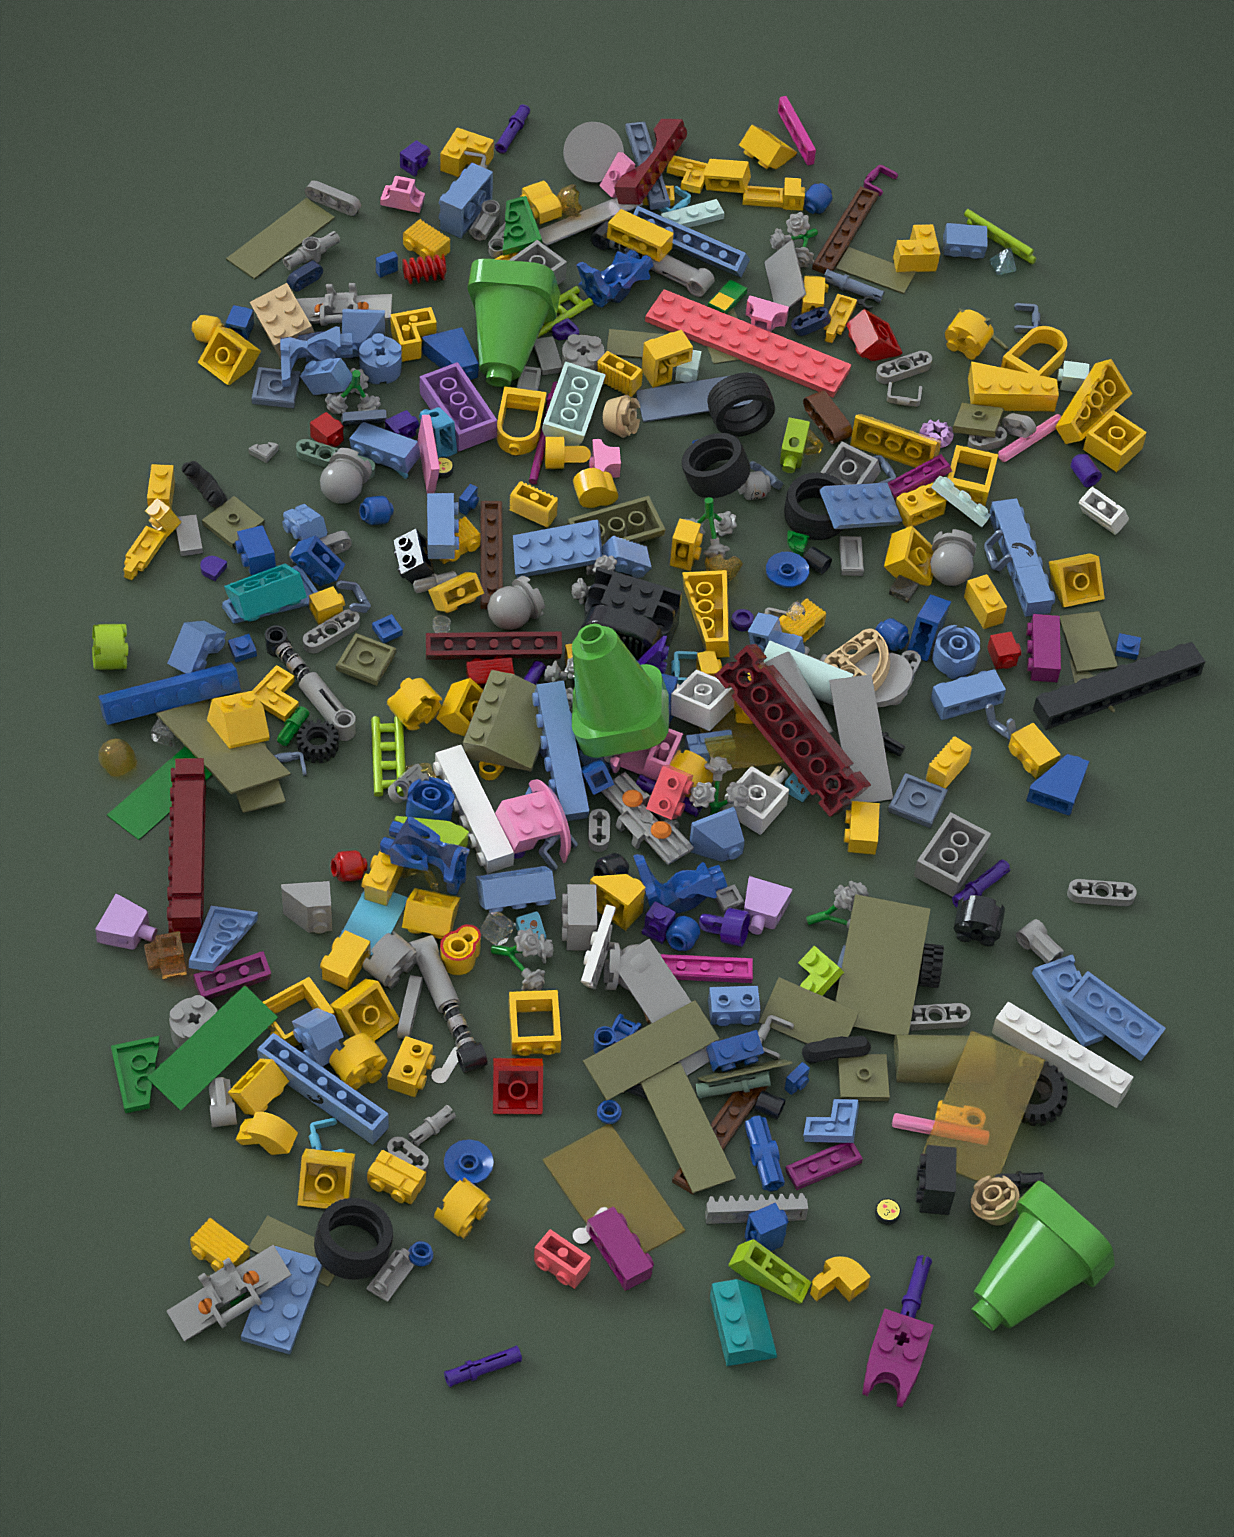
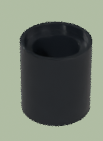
M814 546L808 550L804 557L809 567L820 574H824L832 563V557Z
M762 1090L754 1110L778 1120L786 1100Z

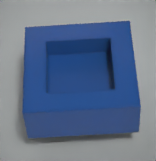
M394 251L376 258V273L379 277L398 271V256Z
M469 484L459 497L460 513L467 515L471 509H475L479 502V497H477L478 487Z
M392 614L372 623V629L382 643L389 642L403 635V629Z
M1119 633L1115 656L1137 660L1141 638Z
M250 634L228 640V646L235 662L257 656V650Z
M802 1062L786 1077L784 1090L791 1095L798 1089L802 1090L809 1082L810 1067Z

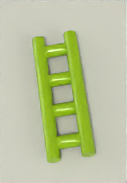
M967 209L964 216L968 218V225L987 226L988 238L1030 264L1035 263L1036 257L1032 255L1034 249L971 210Z
M577 286L561 294L557 310L559 316L554 321L543 323L544 325L537 338L551 331L555 324L566 318L571 319L593 305L592 299L588 298L582 301L577 296L580 293V289ZM570 300L576 306L567 311L561 304Z
M374 716L371 718L374 796L376 797L383 796V789H388L395 781L383 780L382 770H396L397 779L406 771L404 726L396 716L394 717V723L380 724V717ZM395 732V742H381V733ZM382 751H395L396 761H382ZM396 786L397 794L404 796L402 788Z

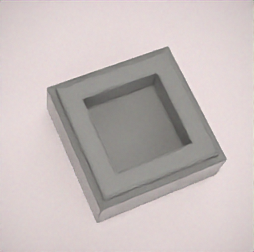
M735 884L716 891L717 897L714 899L723 915L728 908L740 909L744 907L745 902Z

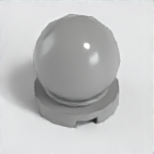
M339 448L331 456L330 464L323 470L320 478L321 491L328 500L337 504L350 503L361 493L363 484L367 482L372 474V466L368 460L364 461L357 456L359 452L349 448Z
M953 529L952 533L943 534V531L934 536L932 543L933 556L930 561L931 572L943 585L957 586L970 578L974 568L973 557L977 546L972 541L970 534Z
M520 576L513 580L512 586L500 588L491 595L487 606L489 618L499 628L503 630L521 628L528 622L529 617L537 619L544 615L542 609L545 608L544 600L538 588L533 590L528 583L530 579L528 577Z
M608 942L606 950L610 951V959H605L604 983H607L605 990H616L619 984L624 989L629 990L617 971L620 968V957L640 944L629 945L621 950L619 943ZM642 953L637 954L630 961V964L638 973L644 972L651 964Z

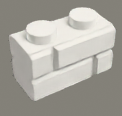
M1093 487L1079 501L1084 514L1114 535L1129 520L1124 508L1116 505L1114 501Z

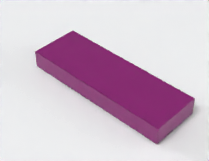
M940 454L888 482V486L896 502V497L902 493L911 492L923 485L926 486L935 481L939 476L943 477L952 472V469L946 459Z
M840 1143L787 1165L785 1171L795 1189L799 1190L861 1164L863 1158L854 1143Z

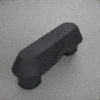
M197 461L183 464L182 472L202 493L203 497L212 507L218 508L227 501V497L218 486L217 481Z
M864 1036L833 1037L806 1044L802 1049V1055L809 1064L842 1057H859L870 1052L871 1044Z

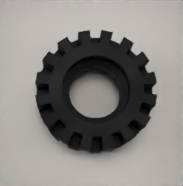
M317 719V723L310 720L309 725L304 723L302 728H299L297 734L298 751L303 753L304 760L308 761L311 758V763L319 760L320 764L323 763V759H326L327 762L330 761V756L334 758L339 750L337 729H334L333 724L329 725V722L326 720L324 723H321V719ZM316 737L327 740L323 745L309 743L311 739Z
M924 943L919 973V986L939 988L943 966V945Z

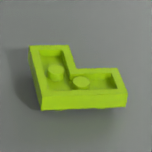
M815 946L798 962L810 974L800 986L821 996L844 973L839 966Z

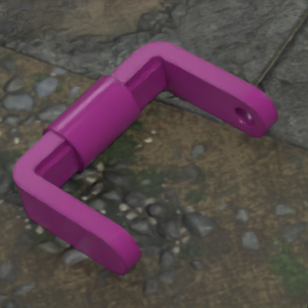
M878 165L865 177L863 187L879 193L878 196H881L883 194L882 189L872 185L871 182L878 176L879 172L892 179H896L898 174L883 165Z

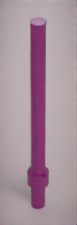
M553 382L551 392L547 396L545 417L558 382ZM542 429L529 477L530 484H537L545 452V435Z

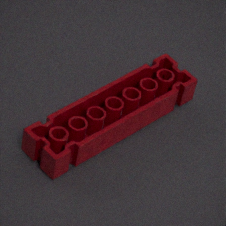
M746 645L734 656L737 661L724 665L715 674L716 678L725 689L732 688L735 691L732 695L733 699L811 795L819 794L822 800L818 803L828 816L831 817L839 814L851 803L849 799L859 797L871 784L861 771L853 772L850 768L854 764L776 667L774 665L767 666L764 663L767 656L758 645ZM748 673L751 674V681L748 679V676H750ZM835 779L838 781V787L834 785Z
M204 758L175 759V768H171L172 787H170V801H172V807H170L171 826H169L171 846H169L170 866H168V881L170 882L167 888L169 901L167 921L169 934H173L174 943H196L203 927L206 777Z

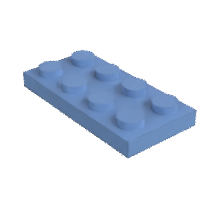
M888 483L824 486L820 489L834 529L898 525L902 522Z
M598 520L513 535L515 575L517 578L593 565L598 557H602L601 531Z
M1089 971L1085 973L1063 1001L1065 1006L1140 1061H1142L1166 1029Z
M275 1246L292 1276L259 1296L263 1304L260 1306L256 1304L251 1308L241 1334V1341L290 1355L323 1265L320 1264L316 1257Z

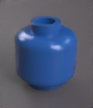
M823 183L811 185L805 193V209L812 214L823 213L832 202L831 189Z
M384 496L367 497L359 507L360 517L368 525L388 523L394 512L392 503Z
M889 618L884 622L881 621L875 629L884 638L888 649L891 651L903 649L909 641L908 628L893 618Z
M678 916L673 920L666 932L667 942L675 950L688 951L699 938L700 927L694 919L687 916Z

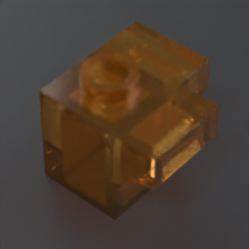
M179 931L156 935L153 942L144 945L148 970L161 968L163 979L187 975Z

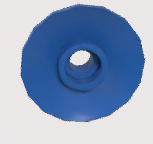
M780 552L769 558L766 564V574L776 585L793 588L807 580L809 565L799 554Z
M470 1139L458 1141L451 1145L444 1158L445 1171L456 1182L459 1180L463 1181L465 1177L471 1183L478 1184L487 1179L492 1172L494 1164L489 1148L479 1141ZM467 1164H471L473 1167L466 1168L464 1166Z

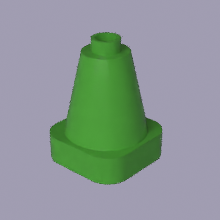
M478 259L471 265L467 289L476 310L479 370L486 375V382L488 384L501 388L509 387L512 380L521 377L543 323L556 319L560 291L553 270L545 265L523 261Z
M589 624L583 627L572 644L575 681L572 703V730L581 752L588 757L600 758L649 749L658 745L666 738L669 731V694L660 670L653 665H640L613 629L600 624Z
M1037 1181L1016 1202L1019 1218L973 1292L978 1302L971 1311L991 1331H994L1000 1324L1009 1329L1081 1282L1094 1287L1115 1266L1113 1248L1108 1240L1061 1196L1041 1181Z

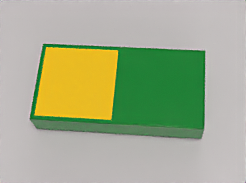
M729 280L708 302V307L728 314L747 294L748 288Z

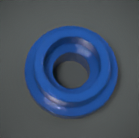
M605 1100L597 1108V1116L603 1123L613 1124L621 1118V1107L614 1100ZM610 1111V1112H612L613 1114H612V1115H607V1114H605V1112Z
M416 1242L408 1250L410 1252L409 1260L414 1265L426 1266L433 1259L432 1248L426 1242Z

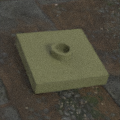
M962 403L953 425V432L995 438L1003 417L1004 408Z
M233 496L202 519V525L233 549L235 548V541L238 540L237 531L261 525L264 526L265 520Z
M355 633L336 664V670L377 686L394 658L396 648Z
M867 1054L859 1057L837 1058L840 1099L889 1101L886 1054Z

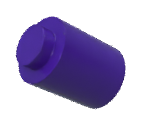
M1078 454L1072 459L1070 468L1084 487H1091L1099 482L1102 473L1087 454Z

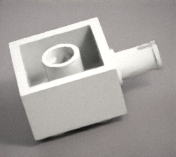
M695 670L681 685L677 684V689L672 693L671 715L710 731L734 707L732 695L735 691L732 688L725 689L717 678Z
M751 766L737 781V783H742L743 786L748 788L750 798L746 808H735L738 820L759 835L766 830L787 805L789 789L781 783L788 777V773L784 768L779 772L782 769L781 766H777L770 776ZM727 804L723 806V810L734 806L733 804Z

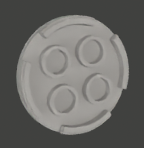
M586 122L574 128L568 135L564 143L563 157L566 166L577 179L587 183H601L617 153H624V148L619 135L610 126L600 122Z
M873 653L867 655L854 665L866 675L873 674L878 666L880 654ZM889 653V673L883 684L875 691L877 708L892 705L903 699L908 694L907 691L914 681L910 663L900 655Z

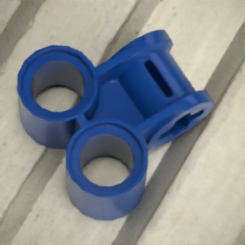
M619 1014L612 1028L603 1026L595 1031L593 1043L595 1054L642 1029V1024L631 1022L625 1019L624 1015Z

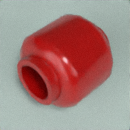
M357 850L338 852L331 860L332 875L340 882L360 880L364 872L367 871V860Z

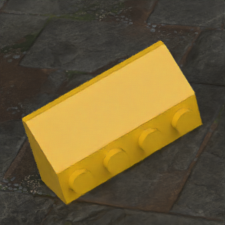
M858 414L855 416L850 446L916 468L939 455L941 441L873 417Z

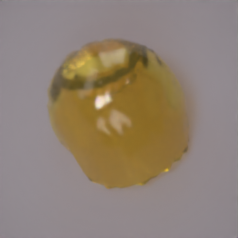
M567 185L557 195L562 206V213L568 216L579 217L581 216L579 212L582 210L578 202L580 192L576 190V185Z
M722 555L712 558L707 556L704 562L706 571L727 570L728 581L737 576L743 565L742 561L736 556L728 560L723 559Z
M110 739L103 743L99 749V762L111 776L124 775L137 765L134 750L122 739Z

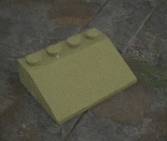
M491 670L463 740L464 751L468 759L532 771L541 748L540 736H543L542 728H538L536 722V714H539L538 707H534L532 701V693H535L536 689L535 684L514 674Z

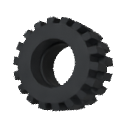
M1033 1060V1063L1026 1061L1023 1062V1066L1014 1068V1073H1010L1008 1083H1006L1007 1105L1012 1110V1114L1015 1117L1018 1116L1023 1123L1026 1121L1030 1122L1032 1126H1035V1123H1040L1043 1126L1046 1125L1047 1121L1051 1123L1055 1121L1056 1116L1060 1117L1063 1113V1108L1066 1107L1068 1098V1086L1064 1080L1063 1073H1059L1058 1067L1054 1064L1050 1066L1049 1062L1044 1060L1043 1063H1038V1060ZM1040 1081L1050 1087L1052 1094L1047 1102L1034 1105L1028 1103L1023 1098V1088L1030 1082Z

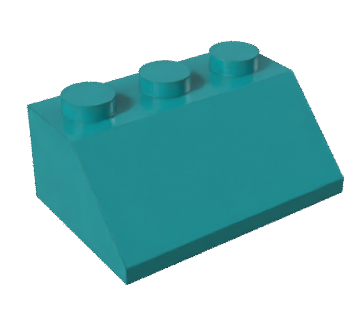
M287 564L279 565L224 586L238 616L245 621L257 620L262 614L278 612L283 606L297 605L302 599L307 598L300 572Z
M738 1279L712 1283L710 1300L726 1366L777 1358L760 1286Z

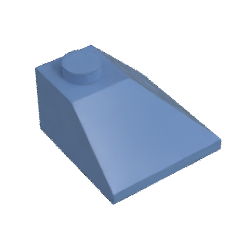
M342 310V333H352L353 357H359L361 344L374 334L381 333L385 336V310Z
M731 807L692 822L689 842L694 847V850L690 852L721 862L728 859H736L743 854L744 837L735 808Z

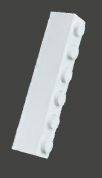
M462 745L436 752L435 763H433L436 776H440L442 780L452 787V792L455 796L453 811H457L460 816V826L469 831L468 842L470 847H475L477 851L476 857L479 865L484 866L487 874L513 866L514 851Z
M1007 1002L996 1017L992 1030L994 1035L1024 1053L1036 1054L1042 1062L1043 1060L1049 1062L1050 1066L1054 1064L1058 1067V1072H1062L1065 1078L1113 1107L1117 1108L1128 1093L1133 1080L1132 1075L1012 1003Z

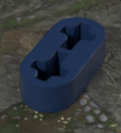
M310 261L293 271L288 276L286 283L293 291L298 292L317 281L323 274V267L316 261Z
M818 307L795 317L792 320L791 326L796 335L804 336L827 326L831 321V315L827 308Z

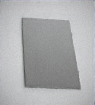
M790 240L764 262L773 302L788 306L789 308L806 295L794 242Z

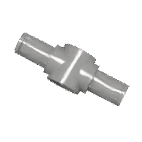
M335 231L322 238L307 237L302 241V247L298 248L290 256L283 258V264L288 270H291L302 263L310 261L318 263L321 260V255L328 248L340 243V237Z

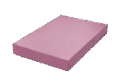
M422 415L417 440L426 492L434 493L440 467L431 416Z

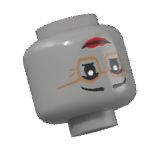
M762 471L750 472L746 482L738 489L739 494H743L746 500L765 498L771 490L769 476L765 475Z

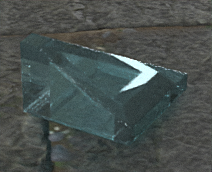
M1007 248L990 258V262L997 275L1016 271L1011 248Z

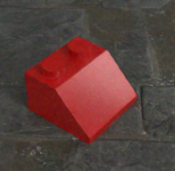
M866 309L862 310L846 324L849 330L848 335L855 343V350L860 357L877 361L903 354L889 323Z
M493 1058V1114H542L543 1059Z

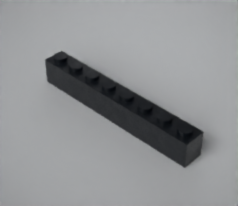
M1193 642L1179 644L1167 651H1159L1153 656L1140 658L1127 665H1120L1108 672L1103 671L1091 678H1083L1077 683L1068 686L1063 685L1057 690L1041 693L1036 697L1033 711L1045 730L1107 709L1109 706H1115L1199 676L1202 673L1205 660Z

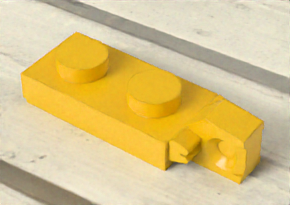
M837 294L829 311L831 321L824 327V330H827L826 342L833 343L836 334L841 335L844 332L846 324L849 322L857 305V299Z
M145 526L125 555L124 578L133 580L138 570L143 571L166 540L165 532Z

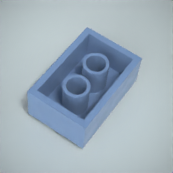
M471 163L467 169L462 171L458 180L454 181L447 193L440 197L439 220L441 230L459 238L464 236L481 212L482 203L492 200V171L474 163Z
M546 866L476 876L479 904L485 910H489V912L503 911V907L512 906L513 909L527 907L526 903L532 902L536 903V905L550 904V900L556 899L553 873Z

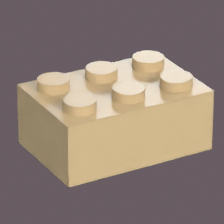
M287 283L250 302L256 317L280 359L281 337L296 338L299 335L314 333L312 325Z

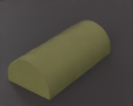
M649 496L572 517L567 521V525L598 520L600 523L602 546L612 536L619 537V539L622 538L623 540L626 539V541L629 540V542L633 541V543L637 544L664 536L665 527Z
M895 1034L896 1082L993 1084L996 1049L993 1036Z

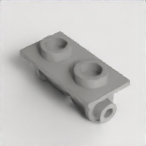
M405 1248L395 1250L366 1289L388 1302L415 1266L409 1260L410 1252Z

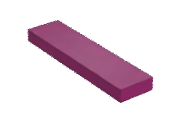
M787 96L780 97L778 114L805 163L812 165L815 161L816 149Z
M661 954V957L677 980L752 983L753 958Z

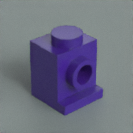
M417 140L400 152V168L414 177L417 176V171L428 163V156L431 155L430 149Z
M407 410L385 420V430L410 439L416 435V429L420 427L417 418L411 416Z
M654 902L645 916L642 934L663 944L666 939V932L675 919L676 912Z

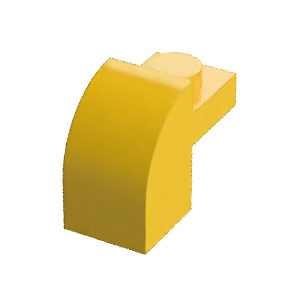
M256 1112L253 1118L244 1120L235 1140L241 1145L260 1144L271 1155L288 1154L298 1132L278 1116L266 1112Z
M833 1257L825 1261L823 1272L819 1273L812 1280L810 1295L818 1301L836 1287L850 1302L868 1288L871 1276L855 1260L847 1257Z

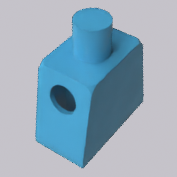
M439 407L432 410H423L419 418L421 419L422 415L431 416L438 458L456 454L457 444L455 422Z

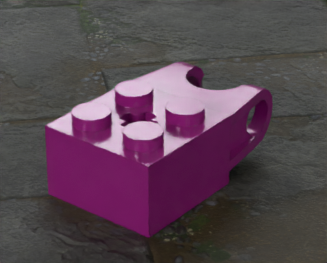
M884 1309L869 1354L862 1395L868 1397L873 1387L878 1383H889L897 1391L896 1406L903 1408L916 1383L934 1325Z

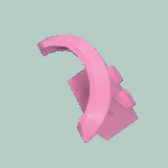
M669 729L666 738L652 748L614 755L610 759L613 772L617 773L620 767L657 781L662 766L669 765L679 750L683 733Z
M538 779L531 780L529 783L532 790L531 794L501 801L495 815L514 854L533 849L540 839L560 835L561 847L559 855L563 863H566L571 851V835L563 808L550 787Z

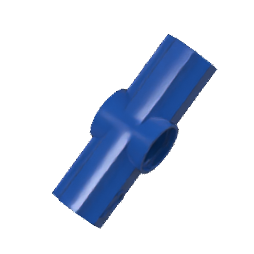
M751 1117V1119L745 1121V1129L750 1142L752 1164L754 1167L757 1166L763 1190H768L769 1192L776 1191L783 1187L785 1183L779 1164L780 1158L777 1143L775 1140L772 1141L766 1117Z

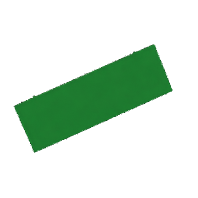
M184 746L143 784L119 803L107 816L140 840L170 813V807H172V801H170V787H172L171 768H175V759L196 758L195 755ZM205 767V777L207 780L212 774Z
M244 986L168 1059L160 1064L147 1079L181 1111L278 1017L251 990Z

